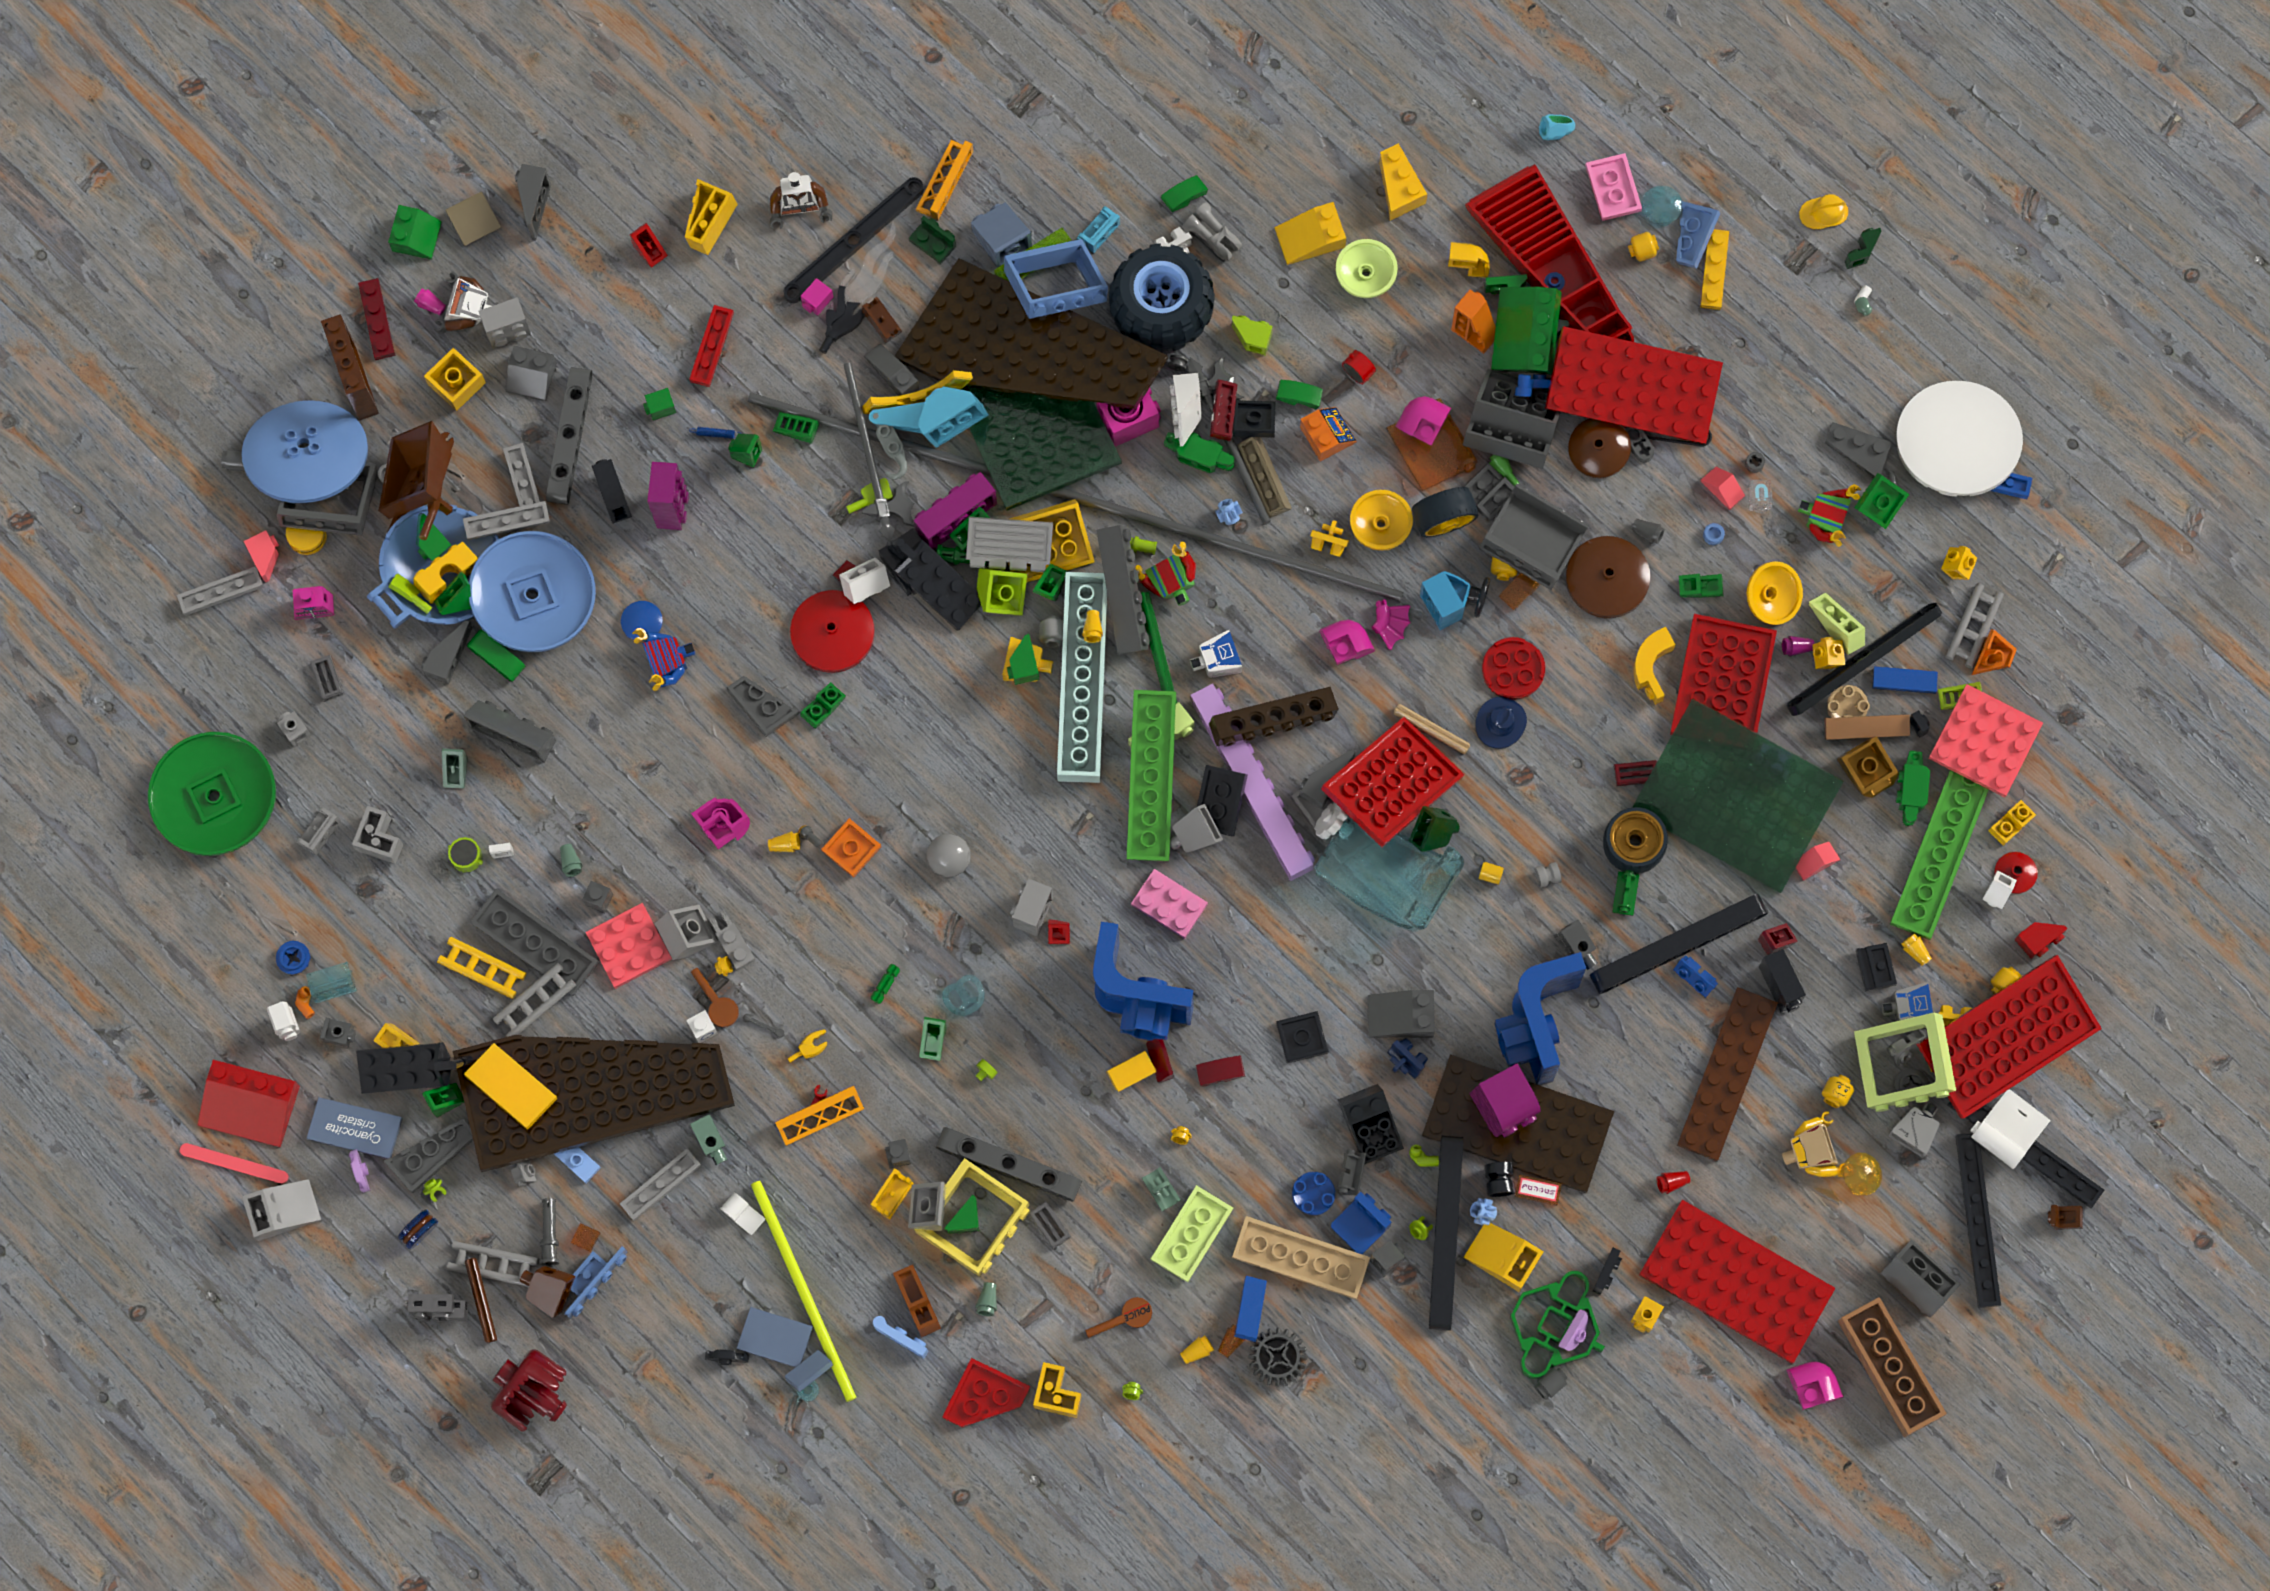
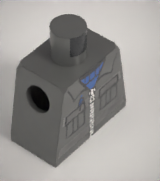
M1579 920L1572 922L1553 935L1568 956L1581 952L1578 949V945L1582 947L1581 954L1587 970L1598 963L1591 953L1596 949V946Z

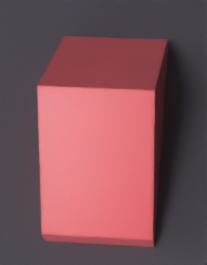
M1715 467L1701 479V482L1729 510L1745 497L1734 475L1723 469Z
M1826 842L1812 847L1792 863L1804 881L1840 861V858L1830 842Z

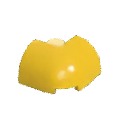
M1451 242L1448 267L1468 268V276L1487 278L1489 276V258L1481 247L1473 244Z

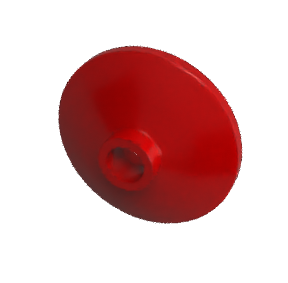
M2010 852L2003 855L1997 861L1994 875L1999 871L2017 880L2011 892L2013 894H2020L2030 890L2035 884L2038 875L2034 861L2028 855L2021 852ZM2014 868H2019L2021 873L2016 874Z

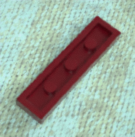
M376 278L359 282L358 285L374 358L379 360L396 356L380 281Z

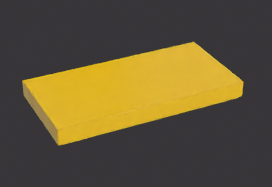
M495 1043L464 1073L467 1079L527 1130L557 1100L556 1095Z

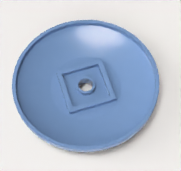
M313 400L292 402L269 411L250 428L242 446V462L245 473L251 483L267 496L290 503L321 501L342 492L361 474L368 456L366 434L359 421L351 413L337 405ZM302 443L309 444L305 448L298 447Z
M524 531L510 534L497 540L478 558L469 580L471 597H469L470 607L479 626L487 635L501 645L523 652L548 651L569 642L587 624L595 604L594 576L584 556L566 540L545 532ZM529 590H534L538 593V596L535 599H529L526 593Z

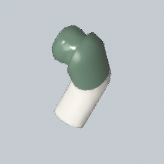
M1863 285L1854 300L1858 312L1864 316H1868L1872 312V307L1869 306L1870 304L1867 300L1872 289L1867 285Z

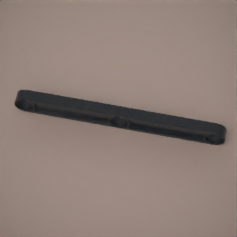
M916 177L906 180L789 282L784 288L785 299L792 304L800 302L801 295L816 278L823 282L917 200L924 190L922 181ZM916 183L920 186V189L917 192H911L908 189L909 186ZM851 236H857L860 240L857 244L852 245L848 242V239ZM790 289H797L799 291L798 296L794 298L789 297L787 294Z
M1930 603L1847 660L1844 666L1837 667L1790 700L1786 705L1792 716L1802 714L1939 618L1942 611L1938 604Z

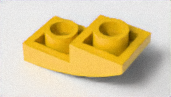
M2020 800L1988 831L2004 846L2036 814Z

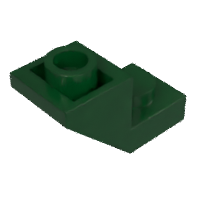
M1868 228L1861 233L1858 240L1861 250L1854 249L1848 253L1845 260L1847 269L1868 262L1882 232L1881 228Z

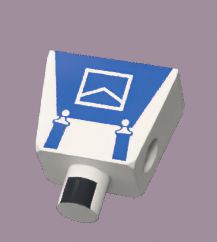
M1229 630L1200 644V656L1190 659L1193 671L1205 668L1209 678L1242 672V664Z

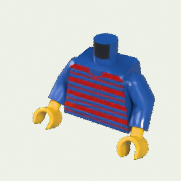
M637 628L632 634H637L639 637L633 641L636 644L642 640L644 641L642 644L654 674L648 682L656 683L652 689L657 691L660 686L675 685L687 669L684 658L695 655L692 643L679 647L676 637L656 632H645L644 629Z

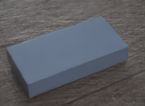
M817 1350L786 1374L785 1379L800 1392L833 1366L832 1361Z

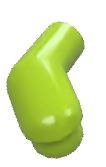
M1415 1144L1411 1146L1409 1151L1410 1158L1418 1166H1439V1156H1427L1421 1150L1422 1147Z

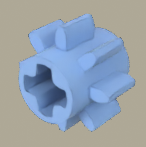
M1232 499L1221 501L1218 504L1219 509L1215 510L1220 523L1225 522L1226 525L1238 522L1240 519L1239 514L1243 513L1238 502H1233Z
M1478 1198L1471 1205L1470 1216L1475 1218L1474 1223L1489 1225L1496 1218L1497 1207L1492 1206L1493 1200Z

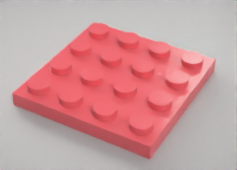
M1966 684L1928 759L2005 798L2043 722Z

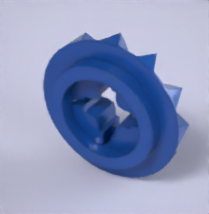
M299 941L284 943L276 953V963L279 969L291 975L302 973L308 967L311 959L308 948ZM295 953H298L297 958L300 962L293 961L290 963V959L286 954L294 956Z

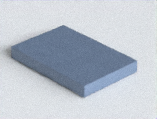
M750 1307L737 1350L791 1367H797L802 1363L813 1326Z

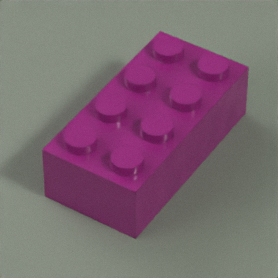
M652 462L647 502L657 529L682 530V524H686L687 511H684V505L688 504L689 491H687V485L684 484L682 471H679L677 463Z
M981 472L977 475L972 474L966 479V483L960 487H954L945 498L937 499L933 502L931 508L927 511L922 510L915 516L913 520L915 531L933 550L938 547V544H943L950 539L949 535L978 507L987 512L997 505L996 490Z

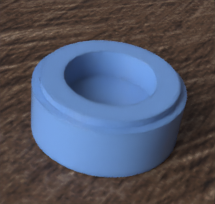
M1716 523L1707 525L1703 532V538L1709 545L1720 544L1725 536L1723 527Z

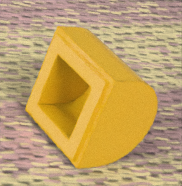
M1483 862L1479 879L1499 885L1504 868Z

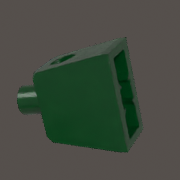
M1423 806L1409 842L1421 852L1446 847L1450 842L1452 834L1459 832V823L1456 818L1444 809Z

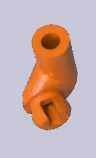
M303 986L297 992L295 1005L306 1019H310L315 1014L309 1006L311 989Z

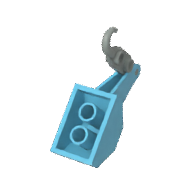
M945 386L932 391L931 395L926 397L925 402L872 410L869 414V420L877 426V438L886 454L900 466L898 473L890 474L888 471H885V475L893 480L900 479L905 475L908 467L905 460L904 445L895 429L923 434L937 448L987 417L988 413L983 404L970 391Z

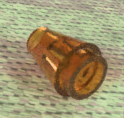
M1234 1324L1227 1328L1217 1350L1227 1358L1245 1341V1339L1234 1337L1236 1329Z

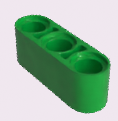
M481 629L466 645L475 655L510 682H513L526 667L521 660Z

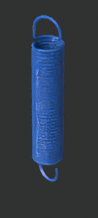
M697 427V432H693L700 436L735 438V430Z

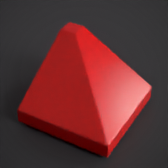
M1048 920V944H1070V923Z

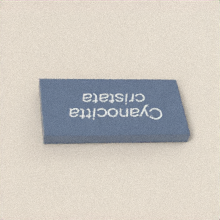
M319 1097L306 1139L352 1151L357 1149L360 1153L388 1159L392 1157L403 1118Z

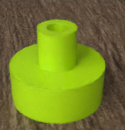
M981 1059L976 1065L980 1071L975 1077L981 1082L986 1076L992 1080L998 1074L984 1059Z

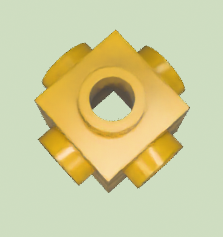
M1949 547L1941 570L1952 579L1969 580L1977 557L1968 547Z
M1824 637L1821 638V642L1812 644L1815 669H1834L1845 665L1842 640Z

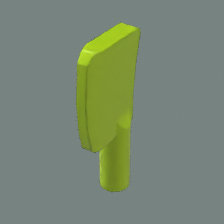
M886 478L880 479L883 497L887 500H892L893 495L888 480ZM872 483L861 489L863 499L846 506L849 514L874 504L875 495Z
M400 574L394 576L388 587L428 614L432 607L417 596L420 591Z

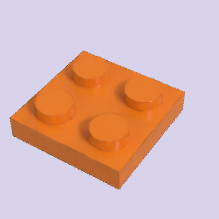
M849 818L821 851L854 878L882 846Z

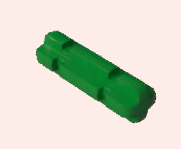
M894 964L889 965L886 970L887 973H884L876 987L877 990L871 995V1000L877 1004H881L884 994H887L894 982V977H897L900 972V968Z

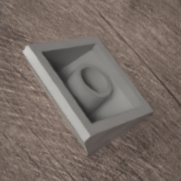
M945 1182L912 1185L908 1228L942 1231L946 1195Z

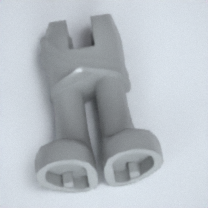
M1205 202L1195 211L1194 215L1192 214L1186 220L1181 229L1185 233H1196L1213 249L1218 257L1229 261L1232 254L1224 245L1227 243L1236 251L1243 245L1225 225L1222 226L1211 213L1212 208ZM1199 220L1205 222L1217 234H1211Z

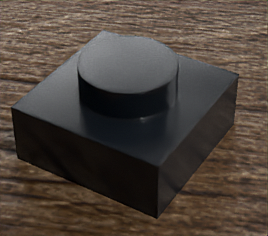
M1919 710L1911 714L1910 724L1918 737L1926 735L1930 729L1927 717L1922 715Z

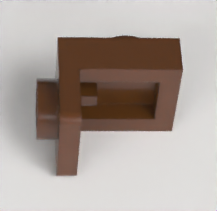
M2051 1205V1211H2048V1222L2057 1230L2083 1229V1207Z

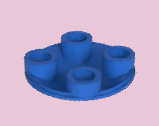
M637 601L625 608L621 616L622 630L628 638L633 640L639 637L637 634H632L637 628H642L645 632L659 633L663 623L659 608L648 601Z
M1308 1172L1301 1175L1294 1183L1292 1198L1296 1207L1303 1213L1320 1215L1329 1210L1333 1205L1335 1187L1325 1174Z

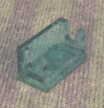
M348 962L306 974L310 994L315 1003L357 991L353 973Z

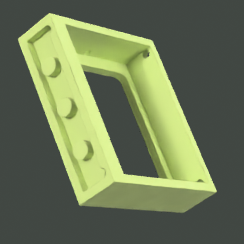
M1934 1012L1854 1031L1868 1108L1876 1109V1112L1889 1110V1106L1905 1107L1911 1101L1916 1100V1103L1929 1101V1097L1944 1098L1949 1096L1950 1092L1956 1091L1944 1021L1941 1014ZM1927 1028L1936 1077L1935 1082L1878 1096L1868 1041Z

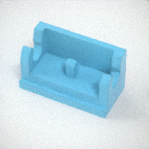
M1104 206L1099 215L1078 235L1077 240L1082 239L1087 249L1095 253L1120 225V216Z

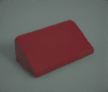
M1153 1039L1152 1041H1147L1146 1046L1151 1062L1156 1070L1157 1082L1160 1083L1173 1079L1174 1073L1164 1040Z

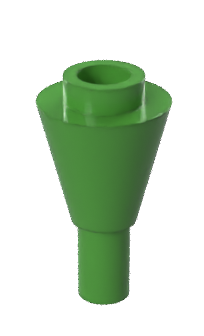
M1497 455L1490 457L1491 462L1489 464L1498 473L1506 477L1514 487L1516 484H1519V481L1512 473L1513 470L1507 458Z

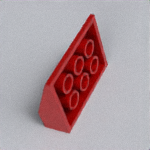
M213 1060L206 1079L198 1126L280 1148L300 1086L293 1080Z

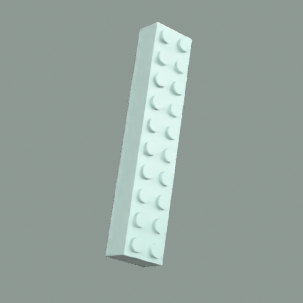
M1066 572L1057 780L1060 782L1100 783L1108 599L1104 573ZM1089 610L1099 611L1103 636L1101 641L1097 643L1086 642L1082 636L1087 611Z

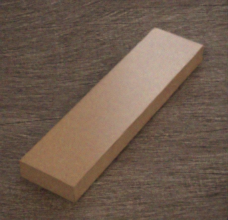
M1909 714L1824 718L1826 740L1872 738L1875 736H1910Z

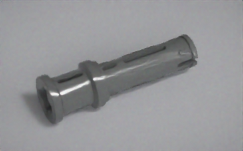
M547 1198L542 1199L543 1239L540 1242V1247H542L540 1265L553 1266L559 1264L557 1259L559 1241L556 1239V1199L549 1198V1201H547Z

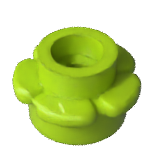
M1128 1382V1384L1122 1386V1395L1129 1400H1139L1140 1394H1143V1390L1140 1389V1385L1136 1382Z

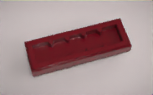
M1220 379L1216 381L1210 437L1226 441L1232 439L1238 384Z

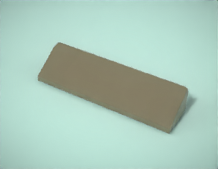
M1249 437L1237 444L1269 518L1291 510L1292 507L1262 438Z

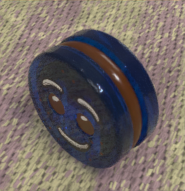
M425 1209L403 1228L398 1235V1239L400 1241L403 1240L406 1247L411 1250L437 1226L438 1220L435 1217L433 1218L430 1212Z

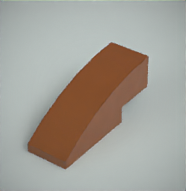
M913 1264L894 1272L893 1275L921 1338L941 1329Z

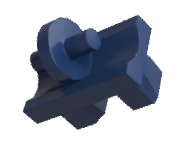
M1407 1038L1400 1042L1396 1040L1387 1052L1392 1057L1390 1061L1395 1065L1392 1071L1397 1073L1400 1070L1405 1075L1408 1073L1416 1079L1424 1069L1428 1058L1420 1052L1416 1056L1412 1055L1409 1051L1413 1048V1044Z

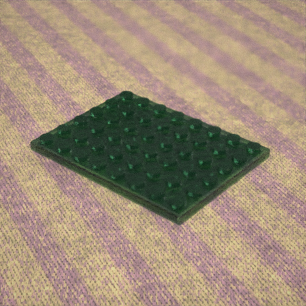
M964 386L960 389L970 391L983 404L988 413L987 417L969 427V430L1006 511L1122 464L1121 458L1094 402L1053 399L1043 395L1015 392V394L998 392L973 386Z
M1692 698L1636 799L1633 808L1640 807L1652 811L1661 818L1666 830L1781 893L1844 781Z

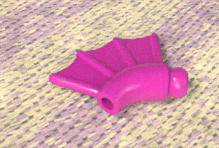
M1383 599L1376 602L1377 620L1371 628L1374 632L1380 634L1388 649L1392 650L1396 641L1404 639V630L1410 624L1408 617L1410 605L1389 607L1387 606V601Z

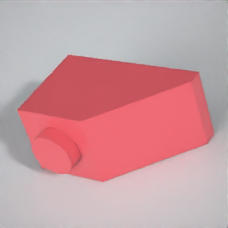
M267 530L245 540L244 543L262 579L266 583L270 580L279 556L276 549L279 544L275 536H270Z

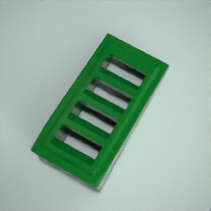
M779 412L773 432L812 444L819 423L814 419ZM783 419H786L787 422L785 424V427L780 428ZM791 421L794 422L792 430H788ZM798 424H802L800 431H796ZM808 426V432L804 433L805 427Z

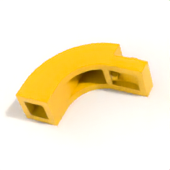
M1666 627L1655 631L1645 639L1638 650L1633 669L1637 689L1646 687L1645 693L1649 700L1654 701L1655 705L1663 701L1665 694L1655 678L1653 664L1658 658L1672 652L1675 648V643Z

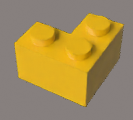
M1043 1362L1033 1406L1034 1409L1077 1418L1082 1395L1078 1392L1061 1389L1065 1367Z

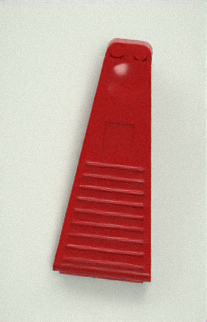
M1535 164L1530 167L1527 166L1470 199L1465 204L1469 213L1520 274H1527V282L1531 287L1549 288L1544 283V279L1552 272H1557L1564 277L1565 284L1560 290L1562 294L1559 319L1567 320L1570 323L1569 328L1634 342L1631 324L1618 308ZM1556 278L1551 279V283L1557 284L1558 280Z

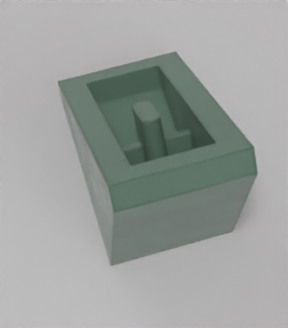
M442 748L443 787L464 789L468 763L466 753L460 749Z

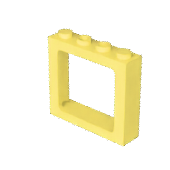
M964 1158L945 1185V1205L962 1181L968 1177L1013 1207L1014 1212L978 1261L932 1230H914L919 1236L980 1277L982 1272L986 1274L992 1266L990 1261L994 1255H1000L1005 1247L1003 1242L1006 1238H1011L1017 1230L1015 1225L1020 1219L1023 1221L1030 1211L1028 1209L1029 1202Z

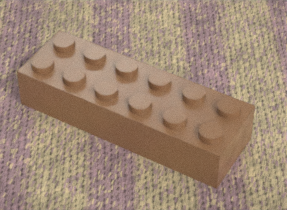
M1880 1297L1838 1320L1839 1325L1904 1438L1947 1414Z

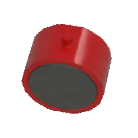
M1357 350L1350 353L1342 362V367L1346 373L1362 385L1369 381V378L1376 372L1374 364Z

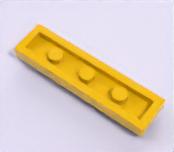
M1714 229L1706 246L1700 308L1721 310L1729 231Z

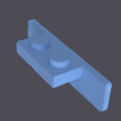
M623 1246L608 1263L593 1251L574 1272L573 1275L576 1277L571 1291L578 1298L565 1312L567 1317L570 1319L573 1316L577 1317L584 1308L582 1305L587 1299H593L598 1293L597 1288L602 1282L606 1283L613 1275L612 1270L625 1262L628 1252Z

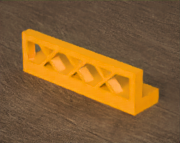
M953 140L950 141L916 207L917 212L939 220L973 154V143L965 140L962 145ZM953 147L960 150L955 159H952L950 155ZM952 165L948 175L943 177L942 168ZM943 182L939 193L934 194L933 186ZM934 199L930 210L923 208L925 202Z
M853 1085L775 1123L785 1145H788L863 1110L864 1107ZM854 1096L858 1107L851 1111L842 1108L844 1100ZM841 1102L840 1107L834 1105L836 1103ZM830 1106L838 1109L836 1118L831 1120L822 1117L825 1109ZM841 1110L846 1111V1113L839 1116ZM821 1111L820 1116L816 1115L815 1113ZM811 1115L819 1118L816 1127L812 1129L803 1126L805 1118ZM821 1119L827 1121V1122H825V1123L819 1125ZM802 1120L800 1125L796 1124V1122ZM791 1124L799 1127L797 1135L787 1139L783 1128ZM802 1128L808 1130L800 1134Z

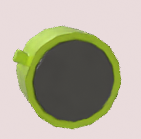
M467 837L458 838L448 846L449 859L457 870L465 873L472 872L480 864H483L482 851L473 839Z

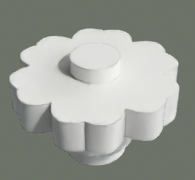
M1334 802L1323 810L1314 830H1316V835L1321 839H1328L1330 835L1346 838L1353 830V824L1347 818L1348 815Z

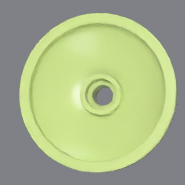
M1372 239L1356 240L1343 248L1337 258V279L1348 293L1356 297L1374 298L1387 292L1396 280L1398 266L1395 255L1385 244ZM1368 272L1370 275L1364 276L1362 273Z

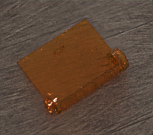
M1441 398L1435 399L1444 404ZM1450 413L1432 446L1396 427L1397 423L1386 427L1387 432L1422 491L1460 473H1469L1476 468L1475 465L1478 461L1470 447L1463 446L1464 437Z

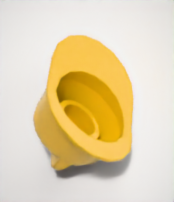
M1827 194L1823 197L1806 201L1799 211L1802 224L1811 229H1823L1840 225L1848 216L1846 203L1834 194Z

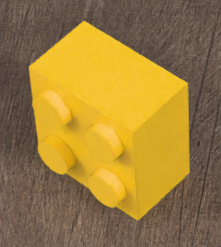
M454 348L424 375L427 384L456 411L486 384L482 373Z

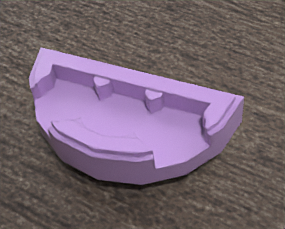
M357 1149L350 1151V1164L356 1183L359 1184L361 1192L370 1191L366 1178L369 1175L366 1163H361Z
M1580 1309L1559 1343V1347L1567 1351L1573 1350L1579 1343L1584 1341L1588 1325V1315L1585 1311Z

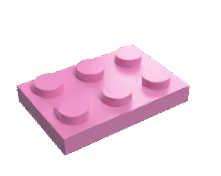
M1626 153L1586 163L1585 167L1602 221L1642 211Z
M1156 869L1152 871L1131 903V906L1183 939L1187 937L1208 905V902Z

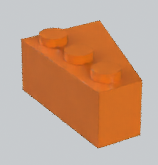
M1470 289L1455 306L1451 330L1484 354L1494 342L1496 326L1484 296Z

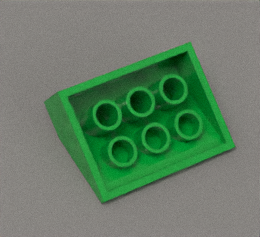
M1500 287L1491 370L1552 374L1561 291L1557 288Z

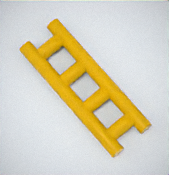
M453 937L449 938L447 944L452 946V949L447 958L440 955L437 963L514 999L517 992L511 988L517 978L525 979L526 972ZM460 950L471 955L466 967L455 962ZM479 960L490 964L485 976L473 971ZM498 969L509 974L504 985L492 980Z

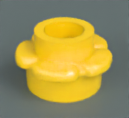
M727 956L717 958L718 962L715 963V968L719 975L722 974L726 977L729 973L733 972L732 964Z
M1178 1126L1171 1130V1140L1177 1144L1186 1145L1192 1138L1189 1129L1186 1127Z

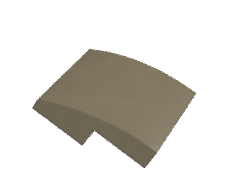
M482 191L445 210L464 246L501 228Z

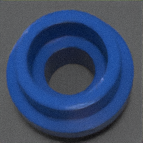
M1552 272L1545 277L1544 283L1549 288H1557L1560 291L1564 287L1565 280L1561 274ZM1556 278L1558 283L1552 284L1551 279Z

